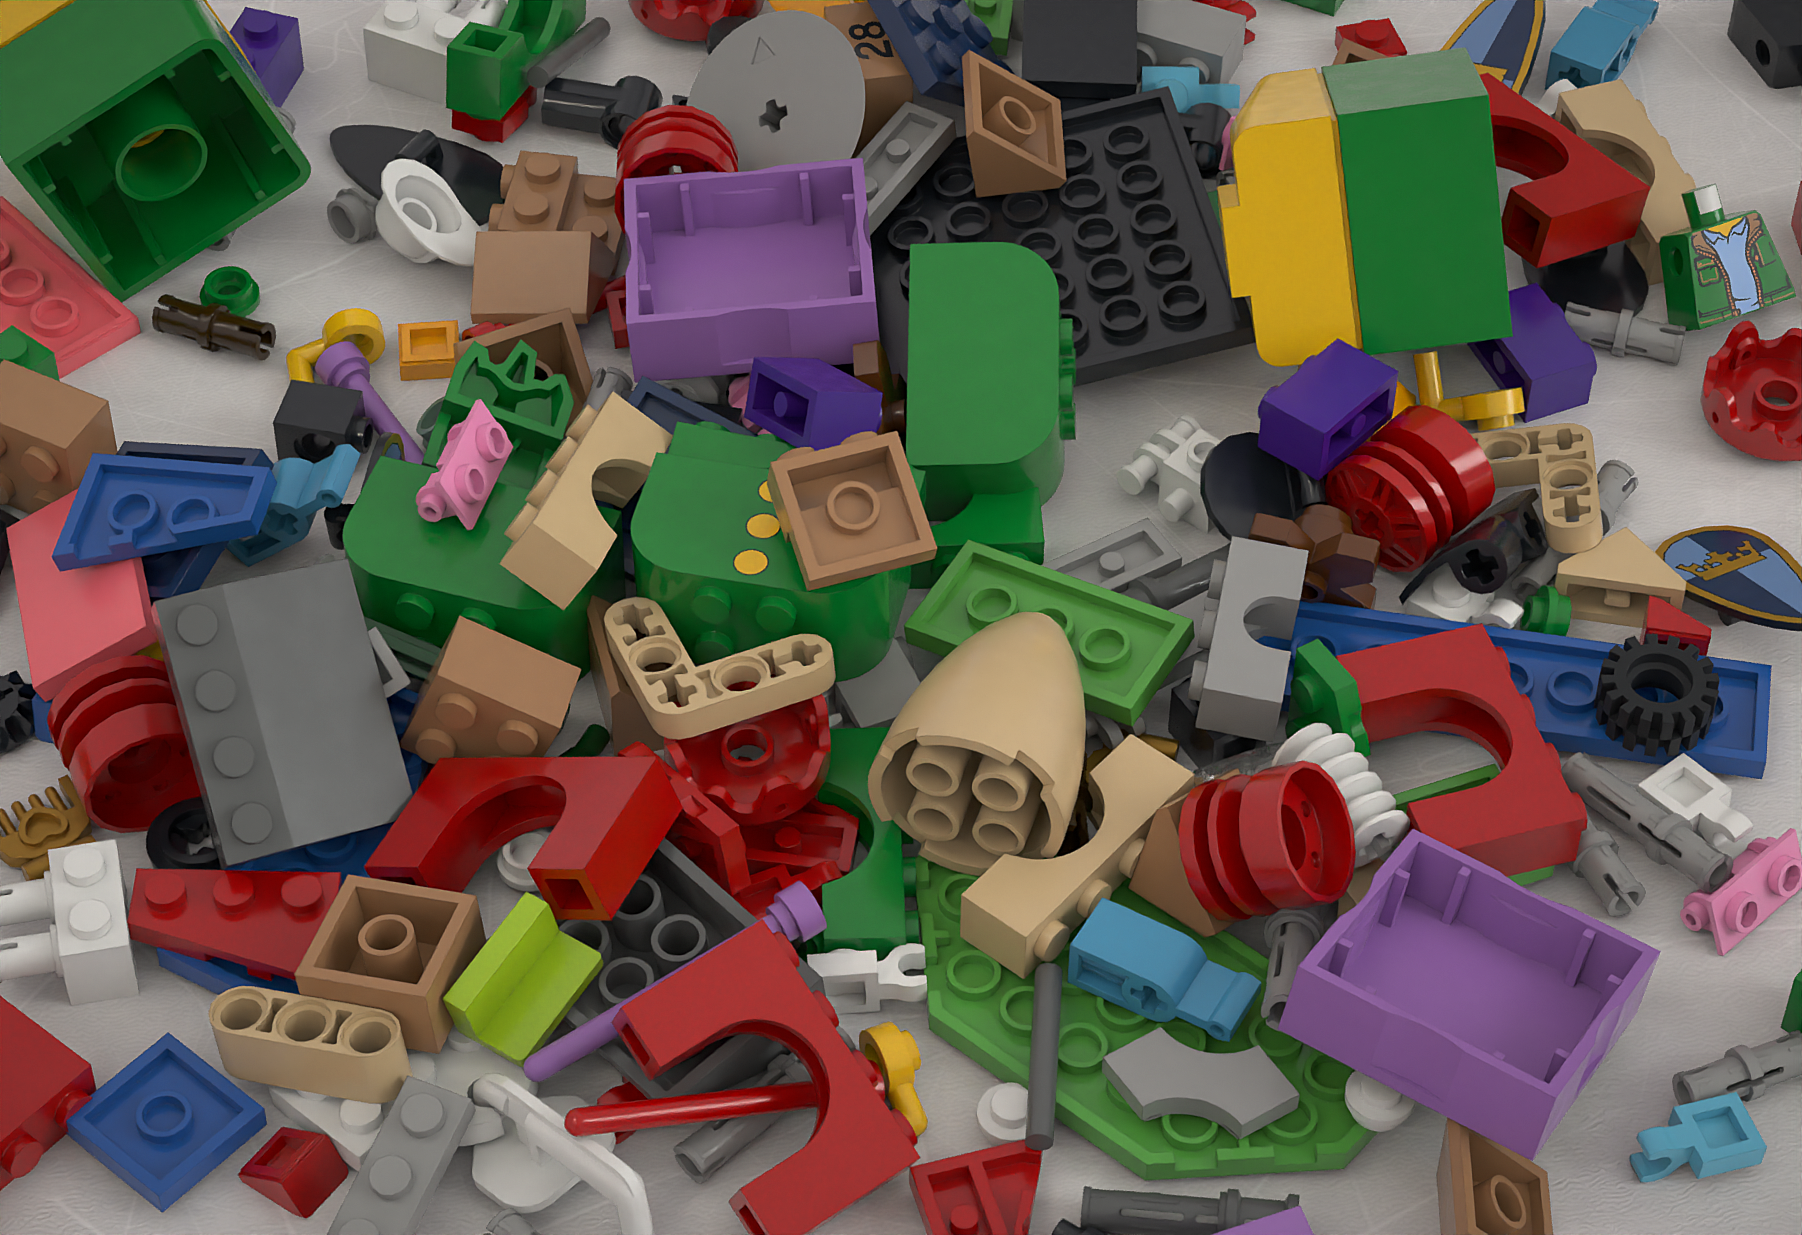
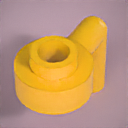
M361 308L345 309L332 315L323 326V338L294 348L287 354L286 364L290 382L293 379L315 383L312 367L316 366L318 358L327 348L339 342L347 341L354 343L367 359L369 365L380 358L385 349L383 328L378 316L371 311Z
M1437 351L1413 354L1420 405H1426L1442 411L1455 421L1477 420L1478 431L1514 426L1513 414L1525 412L1522 387L1444 399Z
M890 1021L862 1030L859 1034L860 1052L867 1059L873 1060L880 1068L884 1079L885 1096H888L892 1108L898 1109L907 1118L916 1136L921 1135L927 1128L928 1119L913 1086L915 1081L914 1071L919 1070L921 1067L920 1053L914 1038L907 1030L900 1032L897 1026Z

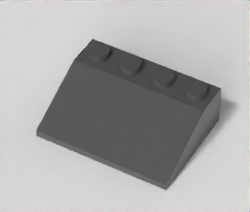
M347 558L224 583L154 601L150 611L222 870L391 824L397 820L413 797V793Z
M664 837L612 920L555 919L560 931L598 951L604 961L603 967L563 1020L575 1030L758 920ZM543 896L539 897V899L545 901ZM798 956L800 967L796 970L810 991L819 990L826 997L823 978ZM733 1035L707 1045L657 1078L649 1081L620 1036L596 1049L648 1099L723 1091L766 1071L767 1065L780 1054L788 1056L792 1053L778 1042L762 1036Z

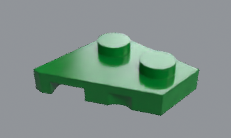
M1319 639L1296 648L1293 679L1290 683L1291 696L1288 720L1285 725L1287 739L1313 723H1325L1331 727L1332 734L1347 733L1355 742L1354 752H1360L1364 757L1370 756L1368 736L1361 719L1362 707L1356 680Z

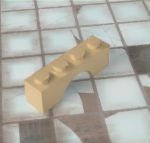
M1622 79L1560 92L1555 120L1650 186L1636 235L1625 240V244L1645 271L1648 286L1663 283L1659 241L1663 235L1690 227L1681 193L1696 188L1692 176L1684 173L1672 155L1669 142L1664 136L1658 134L1647 117L1643 103L1638 99L1635 100Z
M613 391L597 411L587 404L567 430L565 434L567 438L561 443L545 466L547 470L525 499L527 503L504 533L513 542L501 560L500 565L562 610H565L596 573L617 537V534L599 512L594 500L604 501L623 509L646 481L656 453H665L673 438L672 434Z
M1130 734L1089 773L1088 790L1093 799V808L1090 813L1087 812V817L1097 830L1095 836L1078 850L1056 858L1028 859L1004 854L961 895L960 937L1023 979L1043 960L1045 962L1054 960L1065 947L1069 935L1085 919H1088L1101 898L1110 900L1112 892L1127 878H1132L1157 809L1190 792L1193 789L1195 774Z

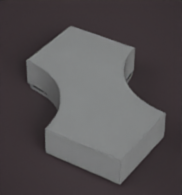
M1160 1027L1104 1056L1102 1062L1103 1074L1137 1116L1144 1121L1168 1114L1195 1115L1220 1124L1234 1137L1242 1139L1298 1108L1299 1092L1259 1045L1236 1053H1208L1181 1044Z

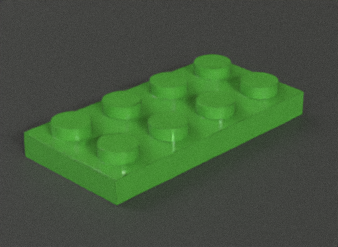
M971 540L965 543L904 624L905 638L908 644L946 657L963 641L996 621L1019 612L1045 614L1064 630L1074 652L1084 691L1085 709L1129 726L1135 724L1195 638L1193 619Z

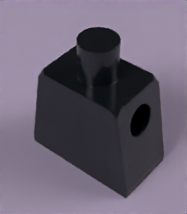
M1734 0L1727 32L1731 42L1768 87L1782 89L1802 86V0Z

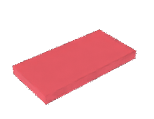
M3 196L0 197V333L13 325L53 351L59 379L141 333L139 319L10 202Z
M78 489L6 528L32 686L45 702L54 699L70 679L91 665L117 656H132L158 641L150 611L152 607L141 557L61 572L51 556Z

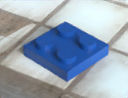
M168 1032L90 1095L93 1098L66 1121L69 1131L66 1134L163 1213L267 1125L265 1109Z

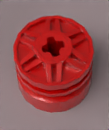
M666 105L645 112L627 127L617 150L614 212L624 234V179L698 172H738V151L731 133L715 116L693 106ZM673 166H680L681 172H674Z
M1426 405L1408 406L1373 434L1370 441H1366L1328 473L1325 484L1328 505L1342 510L1351 518L1354 535L1375 539L1380 542L1378 565L1393 572H1413L1423 565L1436 551L1449 542L1451 536L1460 532L1491 506L1496 490L1493 470L1482 448L1471 434L1446 413Z
M145 655L117 656L91 665L70 679L55 696L47 716L50 737L56 749L60 752L63 765L70 771L73 786L87 816L100 828L118 833L148 831L153 820L169 806L185 799L202 797L164 661Z
M1302 760L1266 768L1252 776L1239 774L1226 780L1216 779L1207 781L1191 789L1182 805L1178 829L1181 861L1189 886L1199 903L1217 920L1234 923L1248 920L1253 916H1269L1280 909L1295 911L1330 904L1344 896L1353 878L1356 850L1354 829L1347 804L1334 779L1316 763Z

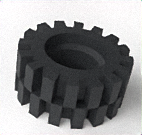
M1646 634L1644 645H1640L1635 636L1625 639L1623 649L1616 644L1609 651L1608 659L1604 658L1594 701V709H1597L1596 720L1599 726L1607 724L1605 734L1612 741L1623 735L1622 748L1633 752L1637 743L1645 745L1644 755L1656 757L1658 747H1664L1666 755L1669 757L1678 755L1680 744L1689 751L1697 746L1698 738L1704 740L1712 722L1720 681L1718 673H1712L1714 664L1708 656L1697 661L1699 648L1690 643L1683 651L1678 648L1680 638L1673 636L1668 637L1667 645L1658 644L1657 634ZM1645 687L1658 688L1673 694L1678 701L1670 703L1653 702L1641 697L1634 690Z

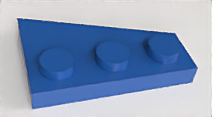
M93 453L51 557L61 572L258 535L277 481L270 467Z

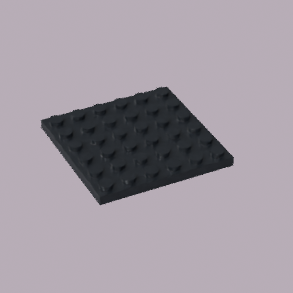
M1169 86L1061 112L1066 182L1060 188L977 198L966 135L957 137L952 141L870 235L880 344L887 353L891 374L900 373L907 383L910 244L1008 242L1026 247L1041 256L1050 266L1057 280L1061 319H1073L1074 348L1076 350V385H1073V387L1256 343L1252 317L1245 297L1232 298L1222 233Z

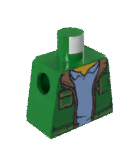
M1716 184L1698 187L1681 193L1690 227L1663 235L1659 241L1669 324L1686 326V331L1701 330L1796 297L1792 282L1760 213L1756 210L1725 215Z

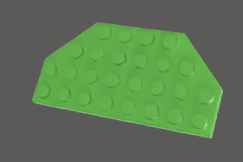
M918 855L915 858L916 905L919 919L920 945L925 946L926 968H923V975L927 977L926 1004L929 1030L1005 1083H1018L1028 1090L1035 969L1023 979L961 938V895L980 876L964 874L945 868ZM1127 878L1112 892L1110 901L1184 933L1202 947L1208 960L1237 973H1249L1262 982L1259 996L1229 1042L1218 1040L1212 1037L1205 1029L1176 1016L1168 1022H1157L1147 1019L1068 983L1070 944L1087 919L1069 935L1065 947L1051 962L1043 960L1039 964H1056L1063 971L1055 1118L1145 1181L1344 1169L1379 1133L1358 1124L1347 1108L1345 1102L1346 1083L1355 1069L1282 1031L1270 1028L1266 1024L1268 1016L1262 1018L1261 1008L1264 993L1266 992L1269 959L1226 930L1208 937L1200 935L1129 889L1130 878ZM1160 1027L1181 1044L1208 1053H1236L1259 1045L1299 1092L1298 1108L1242 1139L1234 1137L1220 1124L1195 1115L1168 1114L1144 1121L1137 1116L1103 1074V1057Z

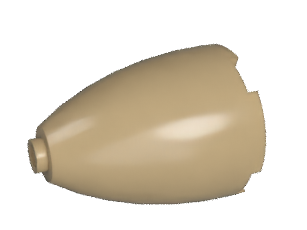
M1019 612L986 626L963 641L933 668L911 694L893 721L870 768L868 776L869 796L875 812L882 822L893 820L903 831L922 844L918 853L922 857L945 868L981 877L1004 854L1028 859H1043L1045 857L1049 859L1053 858L1059 851L1078 796L1084 763L1086 736L1083 686L1076 657L1064 630L1052 618L1038 612Z

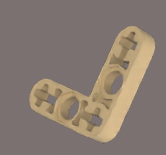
M1561 423L1471 434L1482 448L1493 470L1495 488L1540 483L1545 536L1548 545L1552 549L1562 553H1580L1588 551L1600 543L1603 537L1593 436L1589 429L1575 423ZM1502 457H1514L1506 460H1494ZM1565 486H1580L1573 489H1558ZM1579 515V521L1567 522L1566 516Z
M642 597L623 599L614 603L604 616L611 654L652 728L659 735L668 739L680 740L691 738L818 696L826 692L834 684L836 678L831 644L825 638L815 634L793 635L695 667L662 608L655 601ZM633 629H638L642 634L646 633V637L637 641V636ZM664 662L672 664L670 668L663 671L645 672L642 670L645 666L654 663ZM742 681L758 683L750 690L730 691L726 689L729 685ZM677 694L681 707H677L673 702H669L668 697Z

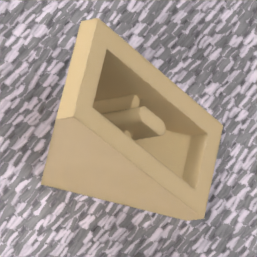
M1625 527L1601 540L1596 547L1577 553L1559 563L1554 587L1557 589L1558 594L1570 597L1572 619L1642 628L1649 595L1658 597L1681 610L1686 590V581L1632 531Z

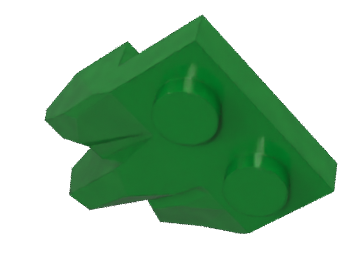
M474 340L454 368L421 465L437 468L436 464L448 442L447 436L450 429L455 424L466 420L475 401L481 399L496 422L504 428L508 439L514 446L496 482L532 490L547 470L545 466L562 442L574 405L565 374H554L544 381L534 379L537 352L523 340L519 341L504 363L498 365L490 362L488 349Z

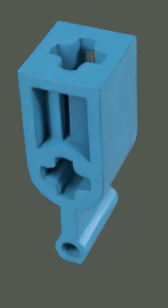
M1597 0L1593 7L1585 6L1551 50L1544 90L1547 91L1551 85L1562 79L1569 80L1577 88L1617 80L1628 65L1639 37L1647 26L1654 21L1658 13L1659 2L1653 0Z
M343 444L335 448L333 455L315 464L301 458L290 457L273 463L274 467L271 471L277 481V485L258 535L230 540L226 548L246 566L250 567L303 540L309 534L318 510L324 507L335 508L341 504L361 454L350 444Z
M1103 897L1070 944L1068 983L1150 1020L1168 1022L1176 1016L1205 1029L1212 1037L1229 1042L1261 991L1262 982L1246 972L1237 973L1208 960L1202 947L1191 937Z

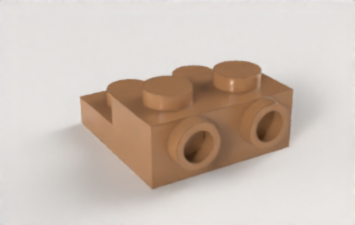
M520 150L516 165L505 164L503 167L500 194L501 198L506 200L504 204H492L488 231H592L614 252L616 264L611 276H615L626 236L622 232L614 212L616 178L578 174L577 156Z
M872 431L860 432L849 436L838 446L817 451L811 447H800L782 454L777 461L770 462L767 487L785 541H791L807 591L935 559L937 546L897 431L878 436L877 433Z

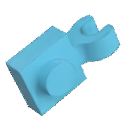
M1141 66L1140 93L1169 86L1178 112L1186 113L1191 106L1199 103H1213L1223 108H1239L1240 85L1199 84V67Z
M1737 1092L1673 1107L1668 1121L1669 1127H1653L1637 1134L1636 1139L1643 1152L1630 1155L1629 1161L1641 1182H1653L1662 1179L1674 1172L1679 1166L1688 1162L1697 1179L1761 1164L1767 1146Z

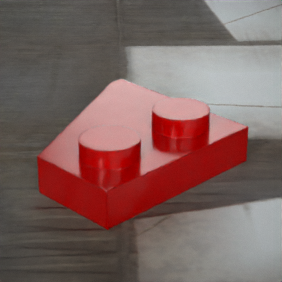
M636 741L617 752L618 757L657 756L683 806V809L665 835V838L730 896L751 885L745 856V841L740 833L739 825L644 743Z
M738 757L740 761H753L749 757ZM814 797L799 811L781 820L761 825H739L740 833L746 845L745 856L749 875L784 864L790 876H794L824 861H835L843 876L853 871L859 841L860 819L835 805L823 804Z
M1024 1139L909 1167V1185L927 1235H1028L1043 1150L1029 1148L1025 1144Z

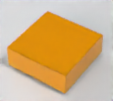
M458 320L398 324L401 381L451 378L455 368L453 344L460 342Z

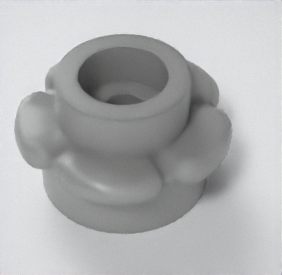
M353 187L338 191L336 199L327 206V217L334 232L347 243H355L363 237L371 240L376 236L375 230L378 229L375 222L376 200L369 193Z

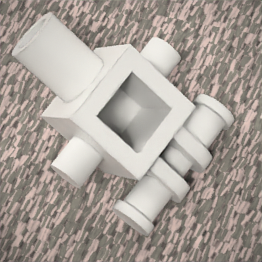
M1181 415L1175 420L1174 426L1170 430L1165 428L1159 429L1150 437L1149 443H1143L1134 451V461L1129 465L1122 466L1117 471V481L1127 493L1132 495L1139 494L1144 489L1146 482L1149 480L1160 486L1158 505L1161 514L1168 521L1177 522L1181 518L1205 534H1208L1215 525L1207 515L1200 494V472L1209 451L1221 441L1202 430L1199 423L1191 416Z

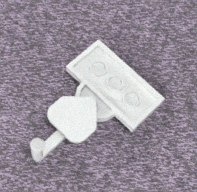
M455 1024L439 1054L406 1048L414 1078L472 1099L476 1111L458 1146L474 1144L472 1161L474 1184L504 1209L513 1208L522 1214L537 1212L550 1206L579 1181L584 1180L616 1204L621 1228L617 1235H656L653 1231L644 1180L638 1172L612 1154L616 1143L615 1133L575 1137L566 1131L564 1126L566 1114L574 1108L591 1106L583 1099L574 1095L536 1097L539 1089L538 1082L529 1080L524 1074L523 1067L515 1065L458 1032ZM271 1085L269 1087L274 1107L305 1131L326 1134L341 1158L358 1172L395 1101L382 1104L364 1103Z

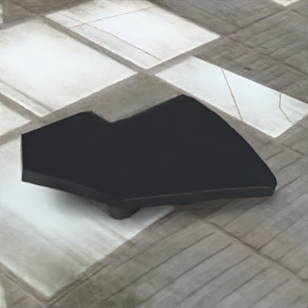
M1532 488L1514 492L1485 510L1468 526L1462 529L1405 587L1399 596L1402 606L1423 580L1446 562H1448L1455 578L1462 587L1473 593L1487 594L1500 588L1521 563L1545 554L1547 541L1544 529L1532 505L1539 497L1536 489Z

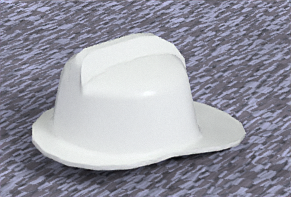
M400 158L389 162L381 173V188L384 194L375 210L377 228L387 244L415 263H431L437 258H441L458 266L474 267L476 232L482 230L459 203L445 180L430 167L415 160Z

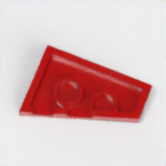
M136 868L127 921L130 939L205 962L218 957L247 966L248 975L272 981L274 976L278 975L296 981L294 974L342 887L341 872Z

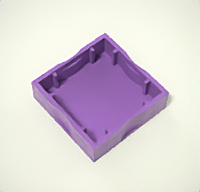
M863 158L777 165L746 172H698L624 179L625 234L629 264L626 269V324L635 383H638L642 376L652 381L751 373L754 357L818 358L830 365L854 363L853 344L874 340L879 341Z
M1412 829L1374 874L1369 890L1364 898L1354 908L1339 916L1298 965L1278 1030L1533 1161L1636 1015L1661 951L1572 907L1539 896L1518 885L1500 871Z

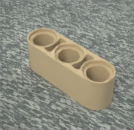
M238 986L228 989L218 995L210 1005L208 1012L209 1020L223 1067L231 1076L238 1079L364 1103L382 1104L395 1100L407 1076L413 1077L399 1020L392 1013L382 1009L254 986Z

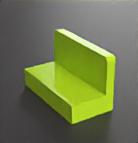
M526 891L443 997V1001L458 1032L515 1065L523 1067L525 1060L543 1046L603 967L604 961L598 951L560 931L549 904Z

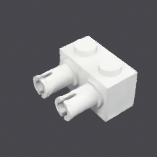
M386 0L363 27L368 80L446 106L447 46L469 22L498 28L507 7L504 0H492L485 8L490 0H477L469 13L464 18L449 14L452 9L458 6L461 0H416L415 2L409 0Z
M116 839L49 849L50 870L44 871V878L0 885V926L50 918L52 922L49 932L0 939V983L4 980L56 972L58 978L65 979L71 1006L139 995L133 940L130 939L127 924L129 915L127 890Z

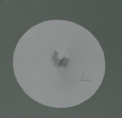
M775 11L755 17L742 24L718 44L700 69L693 83L686 106H693L715 116L731 133L738 151V172L760 170L777 165L851 159L864 120V78L859 60L850 42L833 24L815 14L804 11Z

